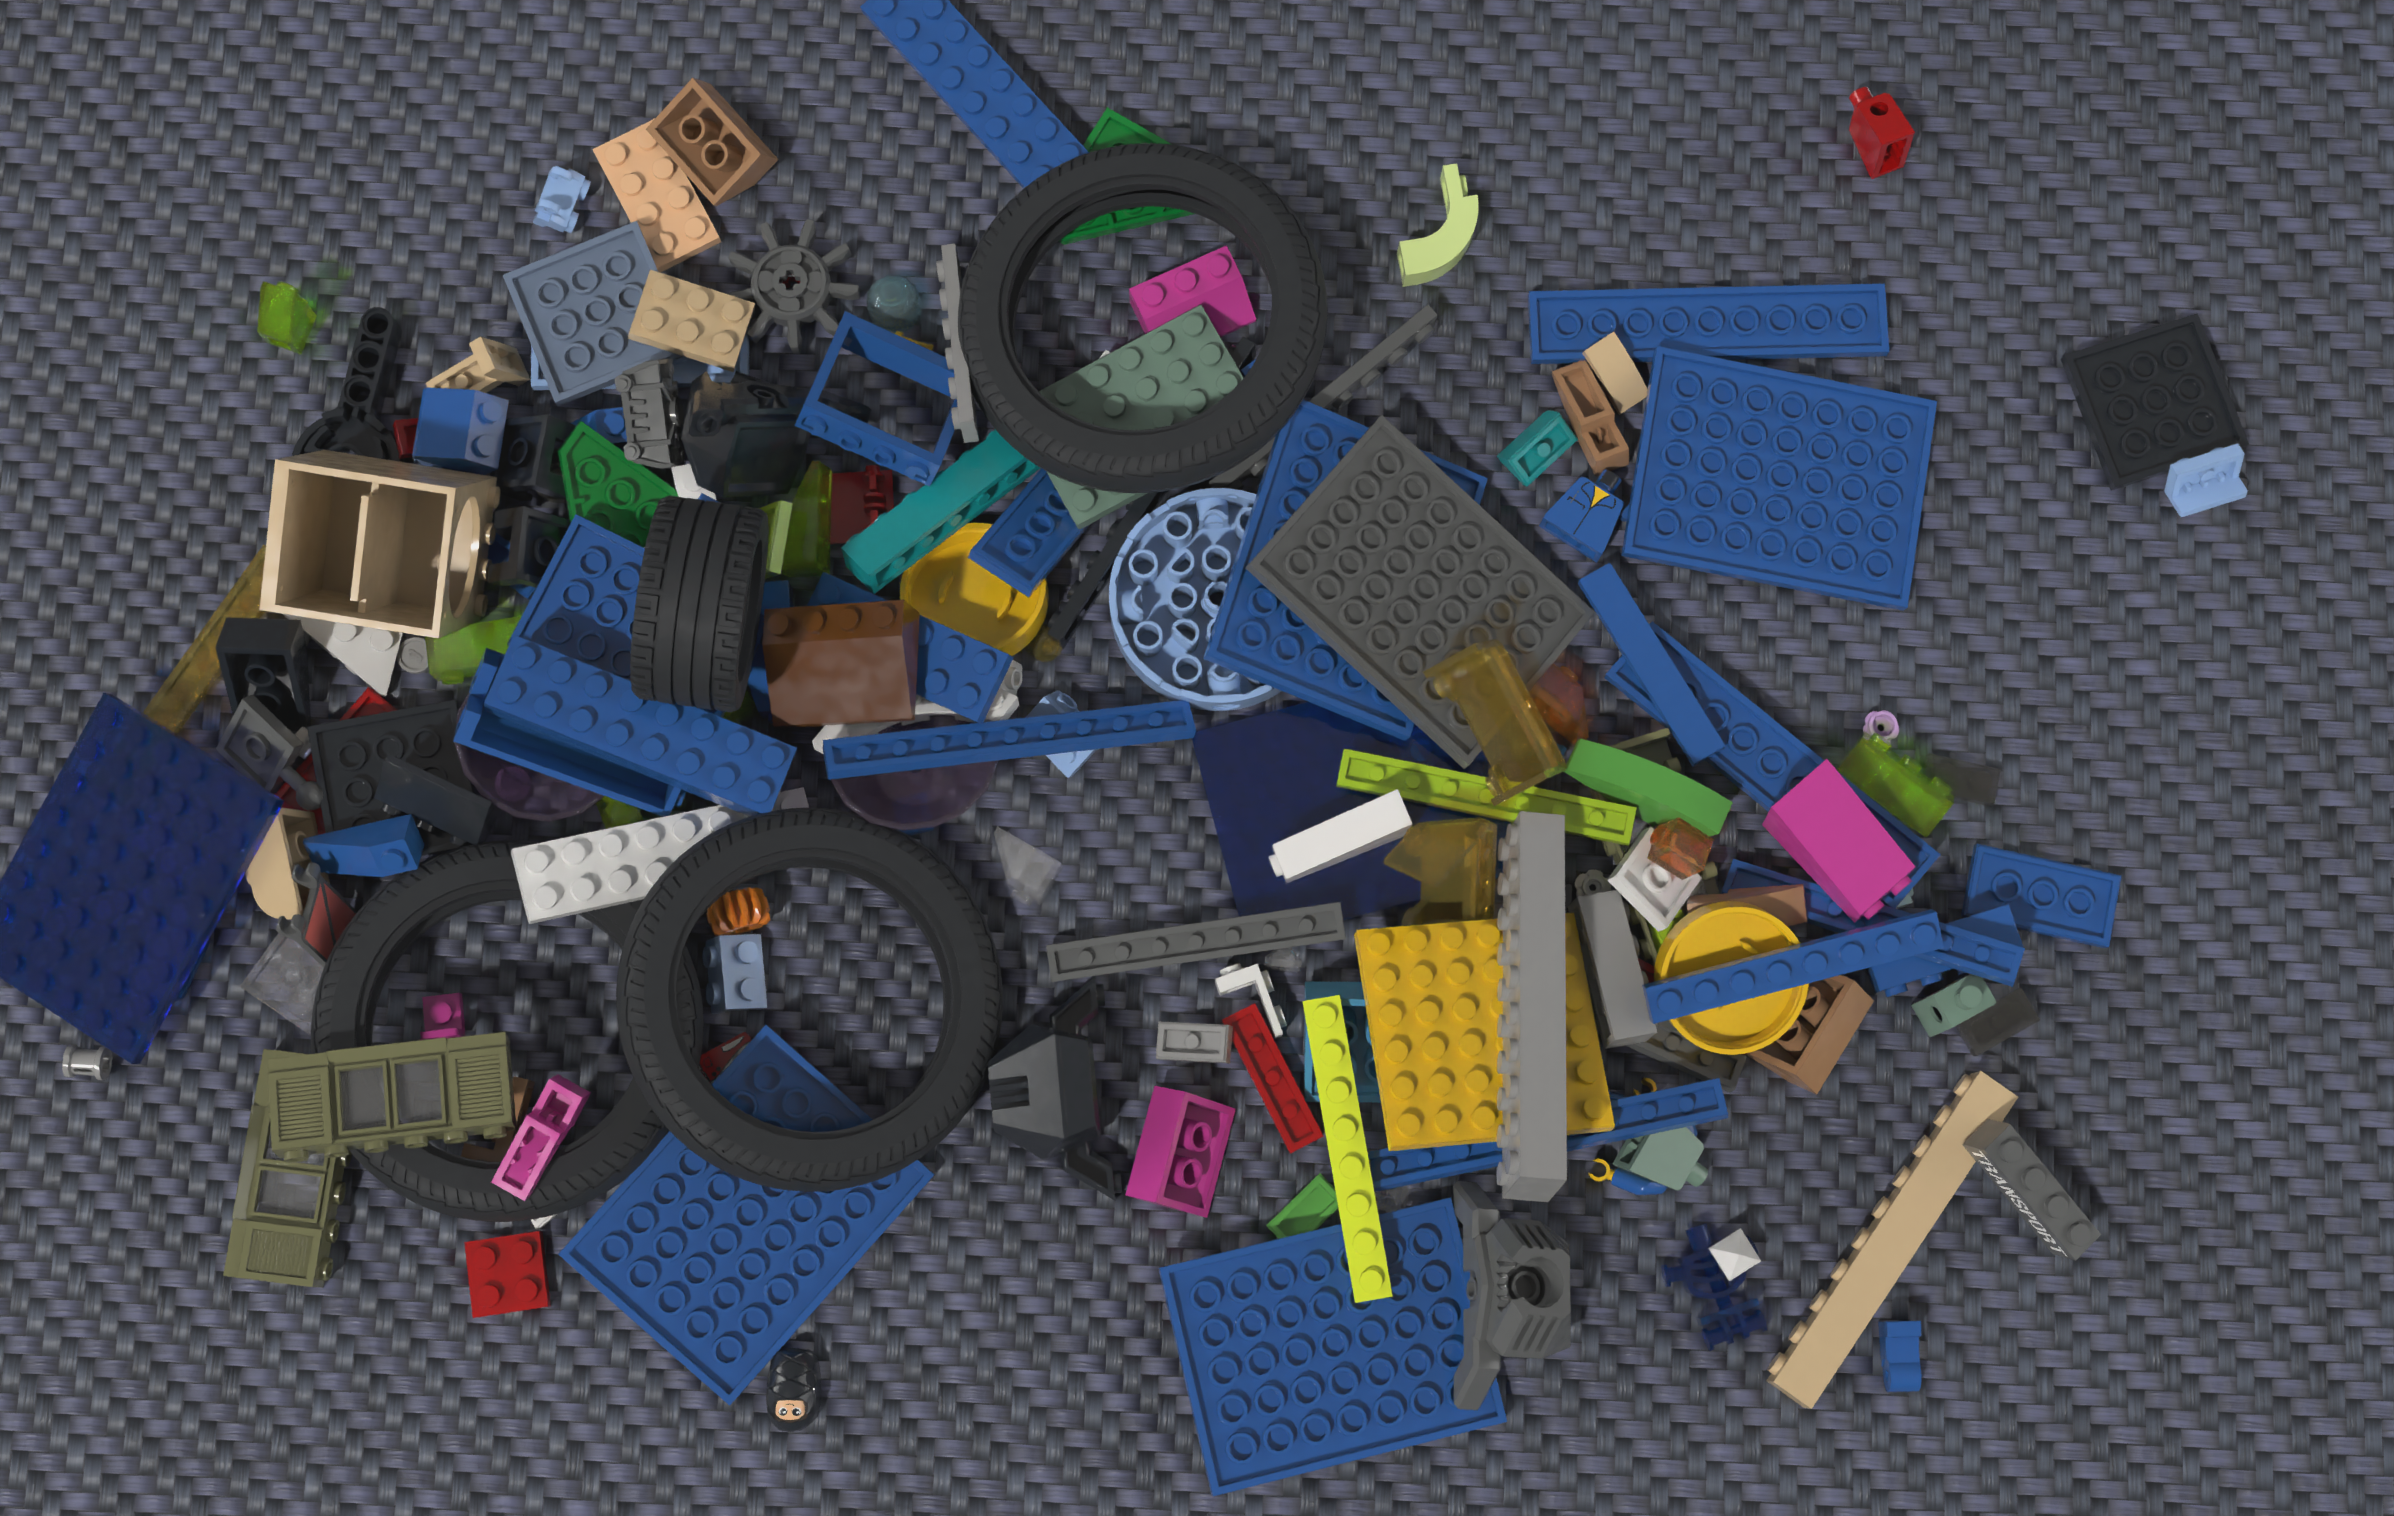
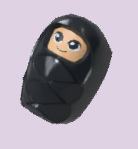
M781 1349L776 1352L770 1363L766 1390L767 1412L772 1425L780 1431H801L818 1417L821 1405L820 1365L815 1353L809 1349Z

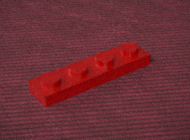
M1254 1003L1222 1019L1223 1025L1233 1026L1232 1042L1289 1153L1291 1154L1324 1137L1256 1004Z

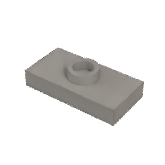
M1159 1022L1156 1059L1230 1064L1233 1026Z

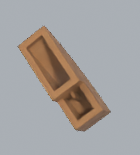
M1578 361L1552 371V376L1568 419L1594 475L1598 477L1604 469L1613 471L1629 465V447L1614 421L1615 413L1587 361Z
M1804 884L1729 889L1728 893L1690 896L1687 902L1688 914L1708 904L1737 901L1749 903L1766 910L1786 926L1804 923L1808 920Z

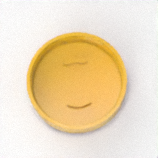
M967 523L903 572L900 583V600H905L920 615L1014 656L1033 640L1045 620L1049 601L1046 578L1032 595L1027 597L969 559L970 550L993 524Z
M1737 901L1708 904L1683 917L1669 931L1656 957L1654 982L1800 944V942L1789 927L1774 915L1758 906ZM1809 983L1668 1021L1688 1041L1704 1050L1727 1055L1754 1052L1779 1039L1794 1024L1804 1006Z

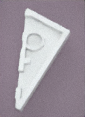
M283 614L289 620H301L303 630L311 636V639L334 658L339 659L354 675H358L378 695L386 697L402 637L401 632Z

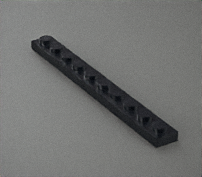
M1242 337L1237 346L1232 344L1228 349L1240 372L1242 368L1250 364L1256 357L1255 343L1245 337ZM1167 491L1147 493L1126 505L1127 513L1121 522L1116 520L1110 527L1106 536L1108 542L1102 551L1096 550L1089 559L1086 567L1089 571L1083 580H1076L1067 594L1069 601L1063 610H1057L1050 618L1047 625L1049 629L1047 634L1051 643L1061 649L1065 648L1109 581L1115 558L1127 539V535L1147 513L1150 514L1157 508Z

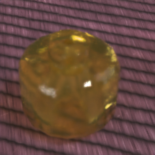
M1045 623L1042 624L1033 640L1024 648L1027 654L1041 662L1054 660L1062 651V647L1058 642L1048 636L1047 633L1050 628Z

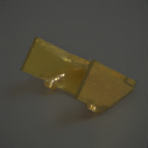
M1494 639L1474 643L1423 672L1426 679L1436 677L1433 679V684L1443 699L1448 697L1452 702L1457 701L1491 765L1488 768L1489 777L1485 778L1488 789L1494 796L1491 799L1494 806L1508 801L1566 771L1565 760L1508 652L1499 640Z
M1483 818L1420 822L1415 827L1411 826L1407 830L1404 838L1384 858V865L1421 881V900L1415 907H1410L1406 911L1402 926L1493 919L1497 826L1495 823Z

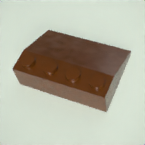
M905 600L764 609L762 646L773 727L789 728L915 720L920 613Z

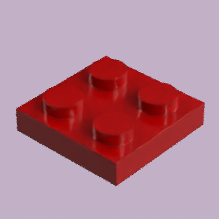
M543 1231L464 1242L473 1318L551 1307Z

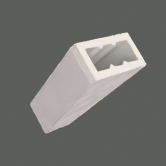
M1397 789L1273 844L1274 855L1268 858L1276 877L1283 875L1287 884L1409 835L1412 822Z

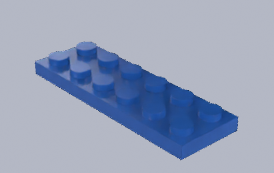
M823 572L807 606L888 600ZM920 615L916 695L982 725L1014 657Z

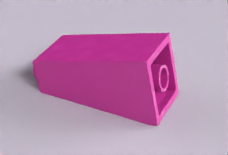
M1828 759L1822 762L1775 803L1762 823L1763 827L1854 923L1863 915L1867 920L1871 919L1885 906L1881 899L1889 892L1897 896L1912 882L1908 876L1914 870L1915 865Z

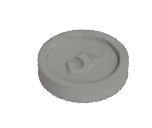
M419 637L409 638L402 642L397 653L398 664L410 674L426 672L433 665L435 659L433 647L426 640Z

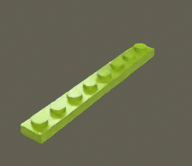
M1344 749L1336 787L1381 796L1398 789L1402 800L1509 822H1514L1520 811L1565 815V833L1627 846L1630 844L1636 814V807Z

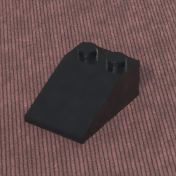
M226 617L215 648L232 714L234 715L243 698L253 694L290 731H299L301 727L307 729L308 726H311L307 645L301 620Z

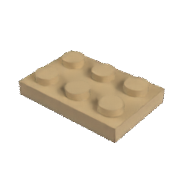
M650 270L628 339L734 372L755 303Z

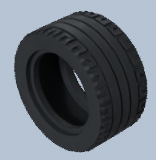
M670 495L660 499L651 521L644 550L633 621L630 676L632 691L639 699L657 700L658 702L669 704L677 703L682 706H696L697 708L710 710L715 708L716 710L733 712L741 707L755 651L766 574L769 529L767 514L762 509L743 508L740 505H724V503L705 502V500L686 499Z

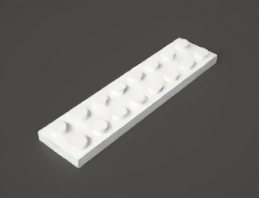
M804 787L780 792L772 811L789 808H809ZM722 805L513 848L511 856L528 923H538L642 900L664 871L690 847L718 829L750 816Z

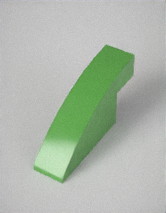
M1584 739L1577 740L1563 771L1616 804L1636 807L1635 816L1651 826L1675 820L1703 838L1720 833L1733 803L1710 788L1667 767L1640 756Z

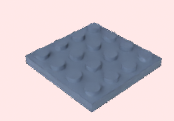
M637 221L503 275L552 397L558 407L615 384V378L621 375L623 371L645 361L672 358L674 360L681 357V355L628 339L649 271L654 270L658 272Z

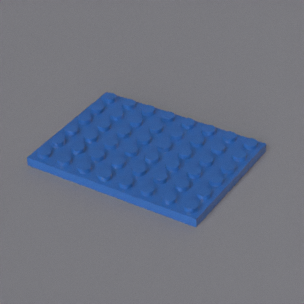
M1657 346L1653 354L1621 556L1904 611L1908 608L1937 401Z
M1303 399L1289 421L1275 436L1203 659L1406 741L1411 737L1414 723L1245 568L1369 429L1367 426ZM1420 450L1480 505L1488 478Z
M765 1025L711 1084L725 1099L743 1112L760 1121L781 1128L806 1132H827L852 1128L873 1120L768 1025ZM669 1131L647 1159L625 1179L558 1255L730 1406L930 1181L934 1173L919 1160H916L909 1166L889 1176L852 1188L822 1192L782 1190L743 1180L715 1167L691 1151Z
M1451 1197L1379 1215L1393 1297L1355 1303L1341 1224L1158 1268L1211 1496L1507 1422L1497 1378H1495L1484 1402L1478 1410L1458 1409L1454 1404V1374L1464 1357L1463 1310L1470 1308V1300L1466 1292L1470 1272L1463 1271V1243Z

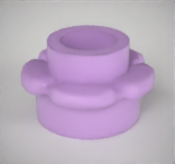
M1886 710L1872 711L1865 717L1866 724L1863 726V733L1868 740H1873L1876 745L1884 746L1889 744L1891 739L1897 737L1899 725L1891 712ZM1878 725H1883L1884 730L1879 731Z

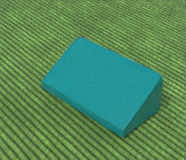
M1547 410L1503 449L1497 457L1527 487L1568 450L1578 438L1559 412Z

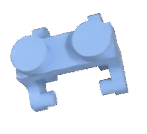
M559 166L552 167L548 173L539 202L536 205L535 211L537 214L533 223L541 227L548 226L560 232L567 231L572 233L579 213L573 211L577 199L584 200L591 181L570 168L566 170Z

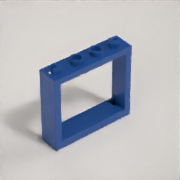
M845 311L794 426L837 444L847 451H852L868 458L880 466L888 467L912 480L914 479L930 486L941 466L955 431L951 408L958 407L957 399L953 400L933 453L819 402L818 399L841 347L949 397L951 396L948 378L954 377V369L948 370L946 357Z

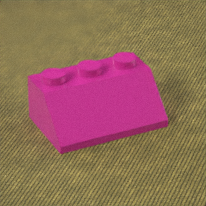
M1227 245L1129 288L1130 304L1145 334L1199 305H1202L1220 337L1256 322L1243 278Z
M1154 1086L1125 1195L1207 1218L1236 1109L1188 1092Z

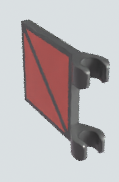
M311 862L308 864L307 869L302 868L300 864H295L292 879L310 888L303 916L295 914L292 917V921L287 920L285 916H280L276 930L281 935L295 940L318 963L325 967L337 940L357 911L321 876V869L318 864Z

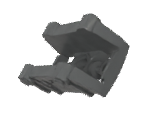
M673 358L645 361L623 371L621 375L615 378L616 390L621 392L627 444L623 447L624 455L627 460H631L633 463L655 468H670L686 464L685 453L681 445L684 410L682 401L678 396V383L673 381Z

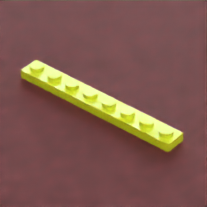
M1340 995L1302 1001L1354 1301L1359 1303L1393 1297Z

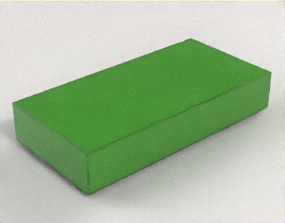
M1319 1173L1266 1227L1278 1239L1316 1230L1338 1209L1335 1188Z

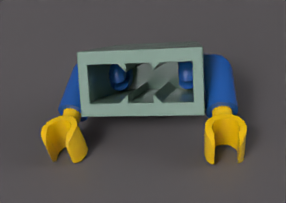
M1642 1079L1641 1082L1648 1086L1651 1092L1657 1090L1656 1084L1652 1079ZM1634 1089L1633 1095H1640V1092ZM1693 1125L1626 1139L1613 1162V1165L1618 1167L1616 1170L1610 1169L1609 1164L1605 1160L1598 1158L1593 1161L1605 1165V1175L1596 1177L1593 1174H1588L1593 1180L1598 1182L1608 1179L1613 1186L1635 1195H1657L1664 1193L1667 1188L1679 1191L1685 1181L1694 1187L1700 1186L1708 1175V1169L1697 1162L1704 1150V1145L1697 1138V1128Z

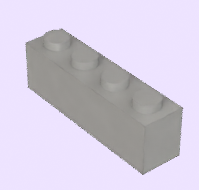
M1617 890L1577 896L1567 908L1569 913H1574L1589 993L1603 1047L1607 1049L1646 1042L1657 1033L1658 1023L1653 1024L1649 1018L1642 987L1643 984L1649 982L1646 973L1640 969L1638 961L1639 944L1637 938L1631 934L1628 923L1630 920L1629 906L1625 900H1622L1621 894Z

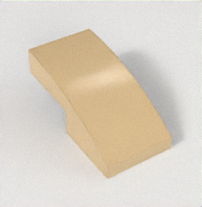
M1615 332L1607 335L1582 353L1602 384L1600 386L1619 415L1647 397L1648 389Z

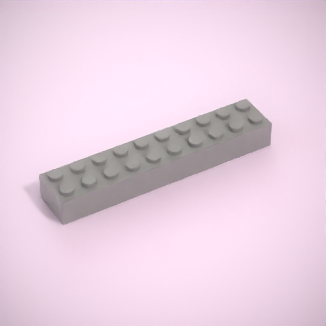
M1520 811L1513 824H1508L1505 838H1500L1498 844V860L1503 861V873L1499 874L1497 890L1498 895H1503V908L1499 909L1497 926L1498 930H1503V943H1500L1498 947L1497 963L1503 966V978H1500L1498 982L1497 999L1498 1001H1503V1014H1500L1498 1017L1497 1035L1503 1038V1051L1498 1053L1497 1072L1498 1074H1503V1087H1500L1498 1090L1497 1109L1498 1111H1503V1125L1500 1124L1497 1130V1147L1502 1148V1162L1498 1163L1496 1178L1497 1185L1502 1186V1199L1549 1202L1567 1181L1565 815Z

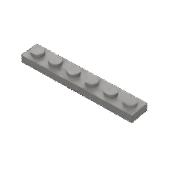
M954 243L941 245L942 260L936 261L939 282H945V289L939 290L942 311L948 310V318L942 319L945 340H951V347L945 348L948 370L954 369V377L948 378L951 399H957L958 406L951 408L953 426L955 430L961 429L964 443L979 441L975 399L971 391L969 369L964 359L958 336V307L962 288V276L959 257Z

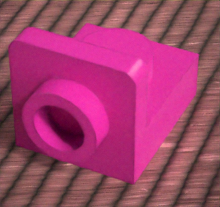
M462 993L422 997L425 1031L420 1032L421 1040L466 1036Z

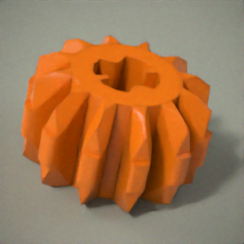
M757 887L726 892L707 909L706 913L708 923L716 936L740 935L745 932H751V930L761 928L771 920L767 897H765L763 890Z

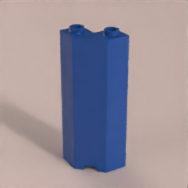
M489 648L485 649L472 680L467 703L458 720L453 742L662 817L669 816L673 806L677 808L681 806L686 793L682 789L487 713L484 702L505 654Z

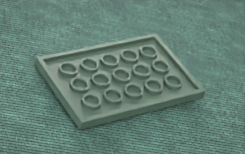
M1199 305L1040 390L1039 393L1057 408L1084 422L1118 430H1146L1170 426L1204 412L1227 396L1243 380V376L1202 305ZM1047 472L1078 529L1088 526L1147 494L1097 490L1069 482Z

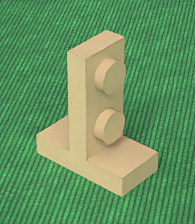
M480 336L469 343L473 355L426 382L427 388L469 389L487 393L504 382L520 386L530 380V377L517 348Z

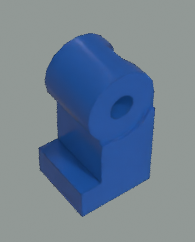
M1879 1321L1880 1358L1886 1391H1920L1922 1377L1919 1354L1921 1321Z

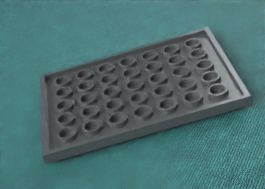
M1383 415L1370 426L1245 567L1463 769L1473 762L1595 613Z

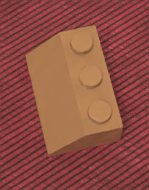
M692 78L646 128L650 135L713 206H718L754 186L779 160L710 83Z
M1842 975L1809 983L1804 1006L1788 1031L1770 1045L1754 1052L1746 1053V1055L1788 1082L1818 1094L1874 1000L1854 980Z

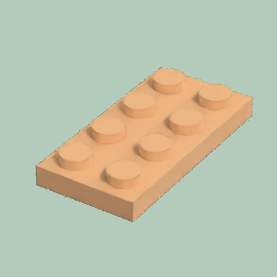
M653 120L592 150L630 222H638L658 272L661 273L719 244L721 239L687 175L646 130Z

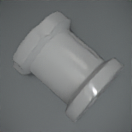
M68 1045L66 1047L62 1063L65 1077L74 1078L76 1075L95 1076L98 1080H106L110 1074L112 1052L109 1047L102 1046L98 1050L80 1049L76 1045Z

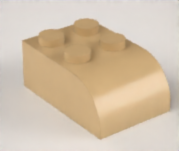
M275 807L236 819L239 829L237 839L244 852L247 865L245 869L246 879L252 888L253 896L258 906L266 914L277 919L280 916H285L287 920H292L295 914L303 916L310 888L295 882L292 879V873L295 864H300L302 868L307 869L308 864L311 863L303 845V839L319 835L314 812ZM321 873V876L330 884L328 873Z

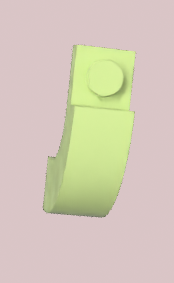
M1457 163L1443 165L1440 176L1447 220L1443 226L1430 236L1399 241L1397 257L1403 287L1426 283L1443 276L1462 259L1471 243L1478 218V195L1467 196L1465 175H1459Z

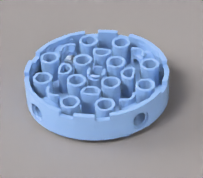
M1208 488L1173 497L1150 514L1147 513L1127 535V539L1122 545L1118 556L1115 558L1109 585L1110 616L1115 639L1125 660L1136 675L1157 693L1171 701H1187L1190 707L1195 709L1229 711L1254 706L1281 692V690L1203 659L1220 608L1209 600V596L1216 592L1225 593L1257 494L1230 488Z

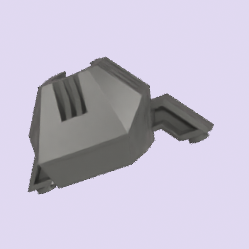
M1457 1180L1453 1185V1207L1455 1215L1463 1225V1271L1470 1272V1279L1466 1288L1467 1297L1470 1300V1308L1463 1310L1464 1357L1454 1374V1404L1458 1409L1478 1410L1501 1369V1355L1542 1359L1571 1347L1570 1249L1568 1242L1541 1221L1502 1218L1500 1220L1499 1211L1477 1182Z

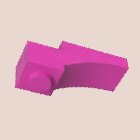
M559 1074L550 1078L532 1112L526 1115L491 1182L523 1201L529 1199L556 1150L571 1127L574 1126L591 1092Z

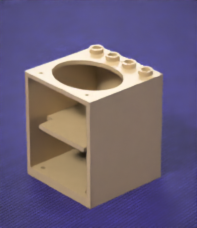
M329 450L275 459L259 610L432 638H441L480 621L481 617L485 616L488 605L487 595H483L485 581H488L489 567L492 564L491 559H487L489 545L493 544L496 535V528H494V523H492L493 508L496 509L500 500V488L496 487L497 477Z

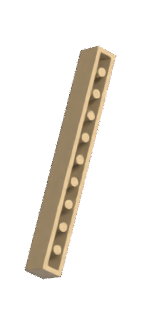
M1982 1071L1971 1073L1970 1076L1965 1074L1958 1081L1953 1089V1092L1957 1094L1950 1106L1945 1104L1938 1111L1933 1119L1936 1127L1929 1137L1924 1135L1918 1141L1912 1151L1916 1157L1909 1167L1904 1165L1898 1171L1892 1181V1184L1896 1187L1888 1198L1883 1196L1875 1205L1871 1213L1875 1217L1868 1229L1863 1227L1855 1235L1851 1242L1854 1250L1847 1260L1842 1258L1833 1268L1830 1277L1834 1280L1826 1292L1821 1289L1816 1294L1809 1306L1813 1310L1805 1323L1799 1321L1788 1337L1792 1343L1784 1354L1779 1352L1768 1366L1767 1371L1771 1374L1766 1381L1803 1408H1813L1976 1162L1962 1144L1987 1119L2002 1122L2018 1099V1096Z

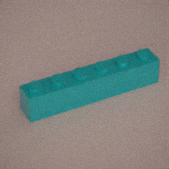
M996 429L993 430L986 440L975 448L965 451L947 469L937 472L930 486L924 485L919 490L909 493L891 511L878 516L867 529L860 534L851 536L846 544L841 547L846 567L875 594L1034 474L1040 467L1015 450Z

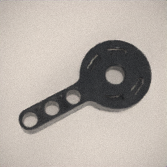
M373 307L362 315L338 406L331 411L322 413L323 418L311 424L303 432L294 447L292 456L329 450L388 460L385 443L390 460L404 462L403 459L399 458L394 436L381 422V412L402 336L400 325L386 309ZM383 322L388 323V327L383 333L374 334L377 325ZM379 356V361L374 367L365 368L366 361L369 358ZM370 390V395L365 401L356 402L357 395L361 391ZM331 436H333V437L325 444V446L323 447V449H321V447L323 446V444H324Z

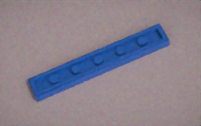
M1611 563L1579 579L1578 585L1691 765L1695 766L1723 750L1726 745Z

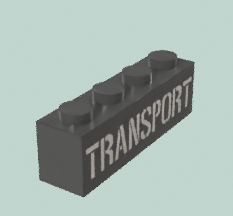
M1987 1119L1962 1144L2052 1254L2076 1261L2100 1237L2099 1231L2011 1124Z

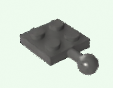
M253 694L243 698L216 750L266 798L275 795L283 781H285L296 791V801L303 809L316 810L321 807L320 802L323 799L321 787L315 781H306L292 768L304 743Z

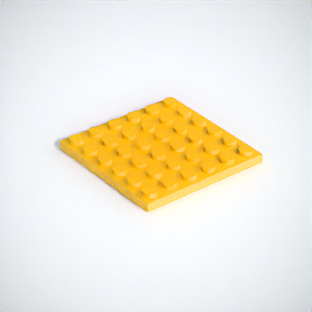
M1565 913L1567 1135L1612 1131L1615 1123L1574 913ZM1497 919L1356 930L1354 938L1389 1151L1497 1142L1498 1126L1500 1124L1503 1125V1111H1498L1497 1109L1498 1090L1500 1087H1503V1074H1498L1497 1072L1498 1053L1503 1051V1038L1497 1035L1498 1017L1500 1014H1503V1001H1498L1497 999L1498 982L1500 978H1503V966L1497 963L1498 947L1500 943H1503V930H1498Z

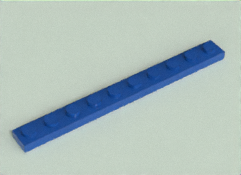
M1179 700L983 722L982 725L972 723L823 740L822 748L828 780L1190 739L1195 737L1196 727L1189 702Z
M1720 1078L1612 1100L1610 1102L1615 1123L1614 1129L1607 1132L1567 1135V1152L1728 1118V1111ZM1497 1142L1398 1151H1389L1388 1148L1368 1152L1374 1192L1497 1167L1498 1163L1502 1162V1148L1497 1147Z

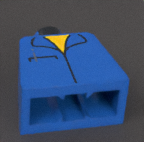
M1605 469L1595 483L1581 476L1548 510L1539 527L1597 563L1607 546L1624 505L1622 500L1613 495L1620 485L1621 479L1613 472Z

